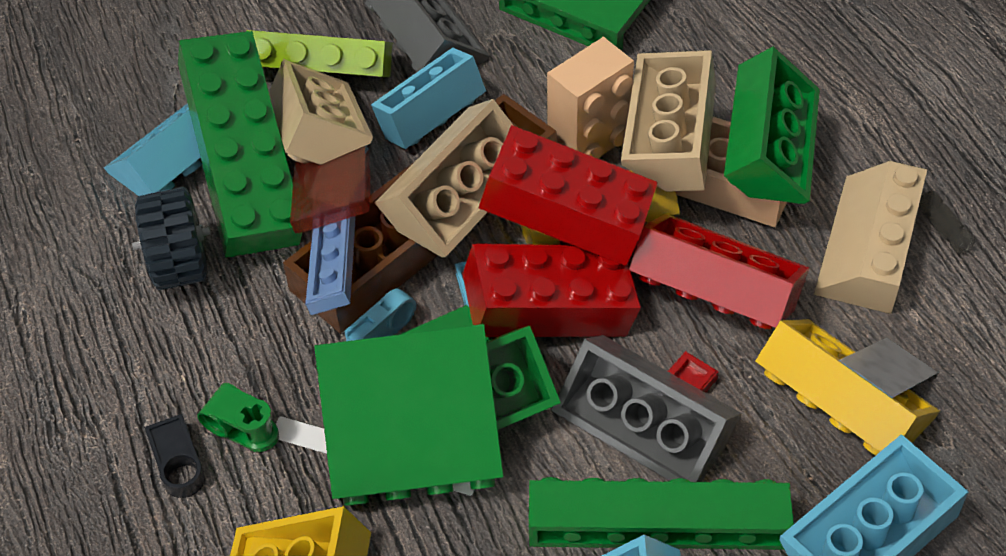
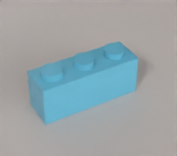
M451 48L372 103L371 106L385 139L407 149L409 146L417 144L423 136L434 128L445 124L448 118L459 110L470 106L476 98L486 92L474 57Z

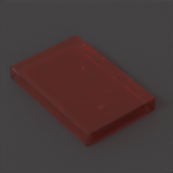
M367 145L321 165L311 161L308 163L295 162L290 219L295 234L370 211V151Z

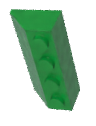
M774 46L738 65L724 177L750 198L805 204L810 201L820 89Z

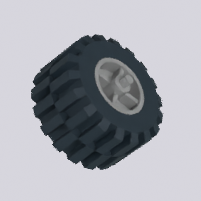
M185 187L138 196L135 204V215L139 241L133 242L132 246L133 250L141 249L152 284L159 291L205 281L207 263L202 240H204V236L211 235L209 227L202 228L199 225L193 199Z

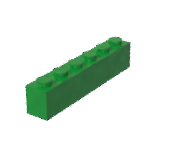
M555 477L529 480V547L618 548L642 535H647L677 549L785 550L779 540L780 536L794 525L790 483H777L769 479L756 482H733L728 479H717L712 482H690L682 478L672 479L668 482L647 481L642 478H632L626 481H604L600 478H587L583 481H562Z

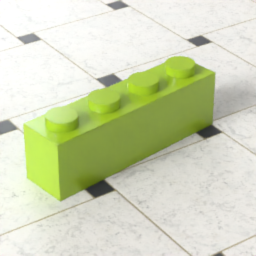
M253 31L262 67L280 68L283 59L318 72L390 77L393 42Z

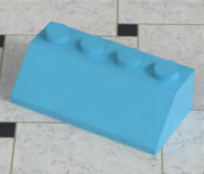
M188 103L106 165L104 169L107 173L140 196L171 190L175 186L172 180L182 173L185 177L200 167L202 163L199 158L201 157Z
M901 434L785 531L779 540L788 556H914L959 516L969 491Z

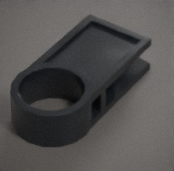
M179 414L144 427L160 472L161 481L167 493L177 498L191 497L203 487L205 475L183 415ZM187 465L197 469L195 476L186 483L173 484L168 481L169 475L178 467Z

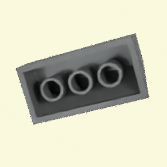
M446 0L365 1L366 6L380 17L381 26L397 40L396 46L412 60L411 66L416 72L451 48L472 55L476 65H480L490 58V55Z
M604 335L584 339L558 395L561 403L553 406L551 410L667 480L682 478L690 482H701L724 451L742 415L739 411Z

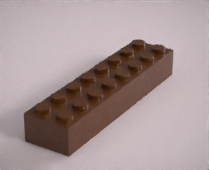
M502 94L495 100L514 126L557 142V131L507 95ZM411 165L356 206L350 304L318 313L323 320L340 334L380 301L388 292L401 286L438 256L399 233L375 204ZM487 212L481 220H483L490 213ZM312 240L283 262L289 291L303 303H306Z

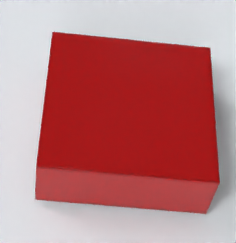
M687 351L668 370L671 374L705 393L716 382L719 371Z

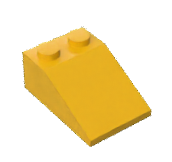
M342 506L236 528L230 556H367L371 531Z

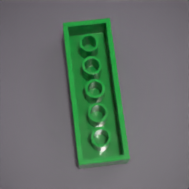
M253 31L179 40L178 66L225 258L300 245L304 224Z

